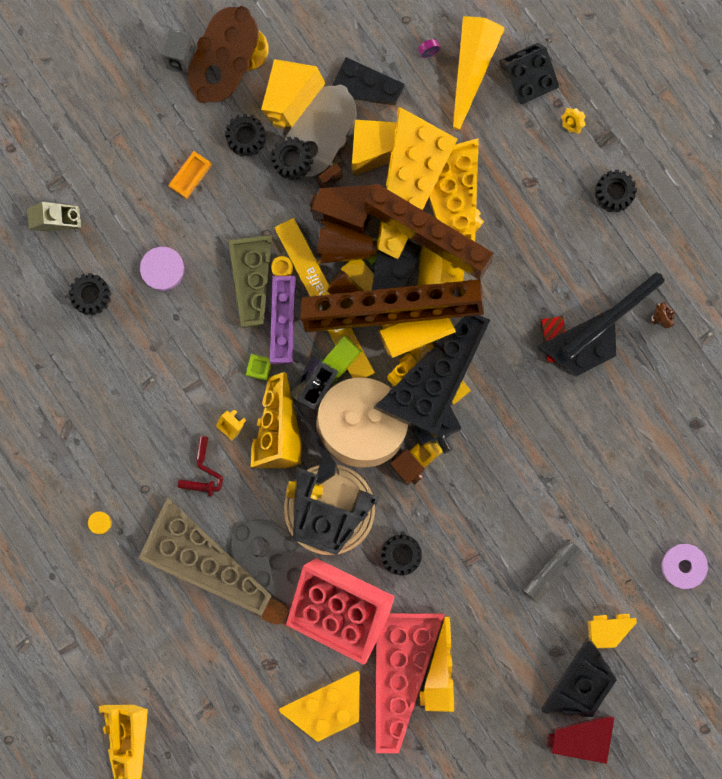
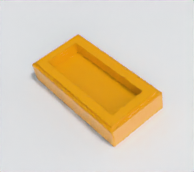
M193 151L168 187L187 200L210 169L212 163Z

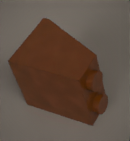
M375 185L320 188L318 194H313L309 205L311 207L310 212L313 214V220L321 222V219H326L365 233L371 215L365 212L364 201Z

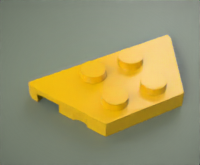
M356 671L279 708V711L315 741L318 742L359 722L360 673Z

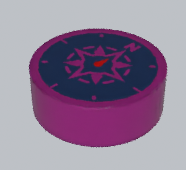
M436 39L427 40L418 47L422 58L434 56L441 49Z

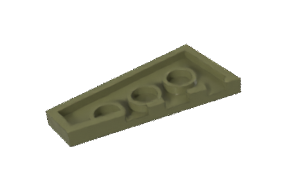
M272 235L228 240L241 328L263 326Z

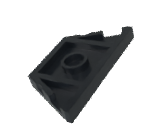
M609 310L542 343L537 348L577 377L616 356L615 323L571 359L563 355L562 348Z
M587 637L542 706L543 713L549 714V711L563 712V715L578 714L584 717H593L617 681L615 674L591 638Z

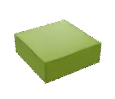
M251 354L246 376L268 381L272 366L270 358Z

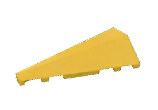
M463 16L453 130L461 129L504 32L503 26L486 18Z
M137 705L99 706V713H104L106 726L103 727L104 734L109 735L110 749H108L114 779H141L148 709Z

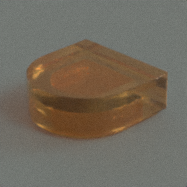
M270 598L261 619L272 624H281L288 616L287 607L283 603Z

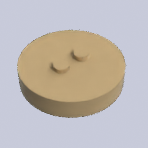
M352 378L336 384L325 394L319 406L316 429L323 446L332 457L346 465L365 468L380 465L391 459L398 452L404 441L408 425L374 409V406L391 390L389 386L374 379Z
M319 465L306 471L317 474ZM337 465L339 476L335 473L333 477L320 484L323 485V495L321 498H317V500L351 512L359 490L370 494L372 492L366 481L358 473L345 466ZM286 498L284 504L285 521L293 536L295 498ZM375 504L368 512V516L359 523L354 530V534L337 555L351 551L367 537L375 518ZM298 542L304 548L316 554L335 555Z

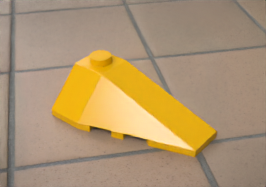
M282 372L268 378L262 405L265 408L262 419L258 418L257 426H260L257 439H253L251 446V468L286 469L301 464L302 442L292 396L290 395L291 391L287 373Z
M444 617L424 684V692H420V706H425V711L454 712V690L451 677L452 657L450 654V617Z

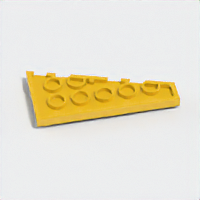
M398 107L397 125L394 130L395 138L393 151H391L386 187L389 191L423 210L458 139L405 109ZM380 222L376 249L398 259L409 237L384 222Z
M479 139L455 144L429 196L435 218L475 241ZM451 263L453 269L458 268Z

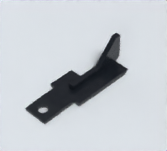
M294 403L293 406L298 416L311 434L308 436L322 456L317 471L318 478L316 484L319 486L333 477L335 473L339 476V469L323 446L319 436L314 432Z

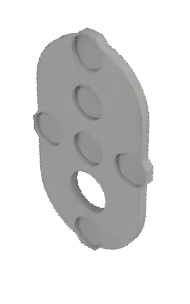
M343 85L323 87L291 127L285 138V141H287V137L292 139L297 137L300 141L302 139L305 143L313 142L318 146V153L312 158L313 164H310V171L306 170L307 175L303 176L301 174L299 175L300 178L316 177L324 173L331 167L340 149L344 148L347 143V136L356 120L357 107L347 87ZM296 151L288 152L284 157V163L288 166L297 164L300 154Z

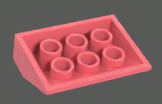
M315 558L303 565L286 626L364 665L386 623L395 596Z

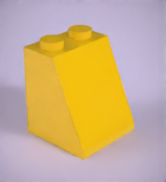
M274 59L261 109L272 126L279 129L292 127L324 87L325 81L317 66Z
M355 120L352 158L353 175H359L390 163L395 138L394 130L397 122Z

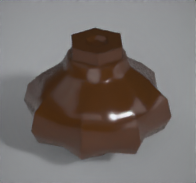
M662 302L656 305L655 313L651 316V320L654 325L659 324L664 328H670L675 325L673 314H676V312L671 310L666 302Z

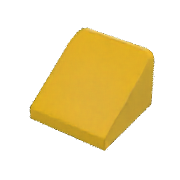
M430 443L422 447L417 444L410 450V453L424 468L443 452L437 443Z

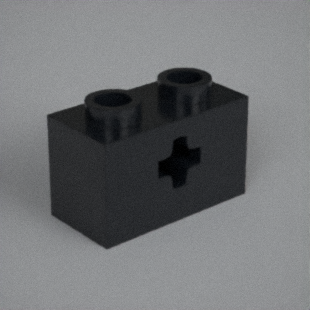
M312 355L290 395L297 401L317 410L339 371Z

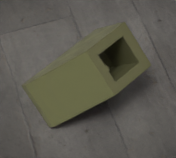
M40 202L27 208L29 230L50 232L81 228L79 206Z

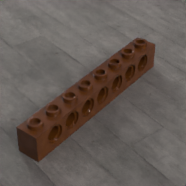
M478 279L302 297L301 321L305 332L484 315L483 289L481 280Z

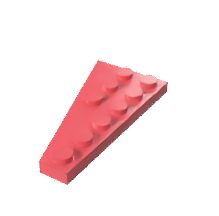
M389 613L376 641V753H399L445 614Z

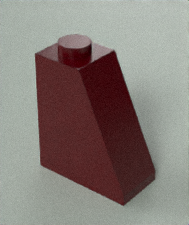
M605 715L553 728V733L548 734L547 747H550L552 754L607 764L615 717Z

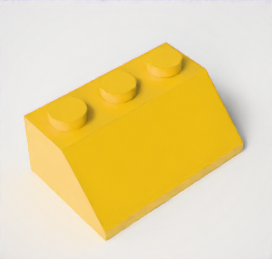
M422 246L417 286L463 281L464 271L462 269H453L449 261Z
M449 318L381 325L382 328L378 329L385 351L392 358L456 332Z

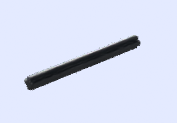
M658 272L654 273L562 348L563 355L568 359L574 357L665 282L663 275Z

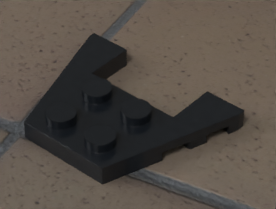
M297 467L293 540L337 555L354 534V530L359 523L368 516V512L373 505L378 503L380 497L359 490L351 512L315 500L310 497L318 475Z

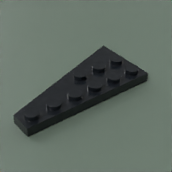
M481 315L463 317L454 326L456 332L442 338L374 406V409L436 438L490 319Z

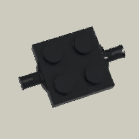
M451 406L436 438L410 426L420 447L430 443H439L443 454L452 451L447 438L461 430V426Z

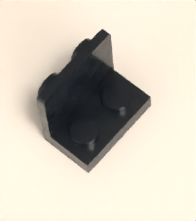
M535 43L499 60L501 68L509 74L520 104H524L559 88L547 48L540 43Z

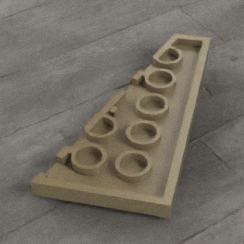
M167 497L138 559L262 616L272 595Z

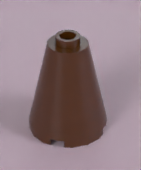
M321 219V224H325V228H320L317 253L321 255V259H316L317 264L371 259V254L376 255L377 241H373V236L326 219Z

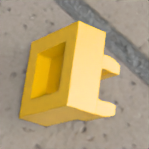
M227 410L216 424V427L231 441L238 436L246 421L245 418L238 421L234 417L237 413L236 410H233L231 413Z

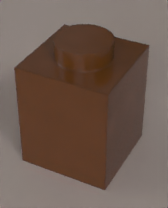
M408 449L390 463L392 469L407 486L411 482L413 485L417 484L424 477L422 474L425 471L424 467Z

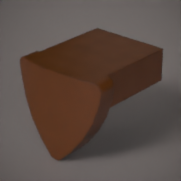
M337 163L317 176L320 188H329L342 177V169Z
M345 271L336 273L327 290L330 294L364 291Z

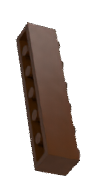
M378 183L364 201L365 212L478 280H481L492 263L493 252Z

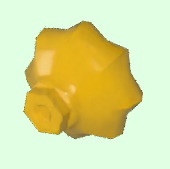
M566 108L565 113L561 115L563 127L569 133L579 134L586 125L584 113L580 112L577 108Z

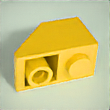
M616 614V619H607V615L593 616V620L588 621L589 638L592 639L597 648L616 647L634 627L637 619L630 618V614Z

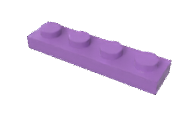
M273 276L270 364L293 365L295 276Z

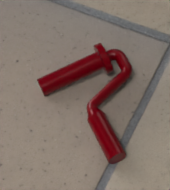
M200 436L196 455L197 467L218 479L217 486H215V481H210L208 484L179 479L178 488L207 492L208 496L212 497L214 492L221 490L223 477L202 465L205 461L209 437Z

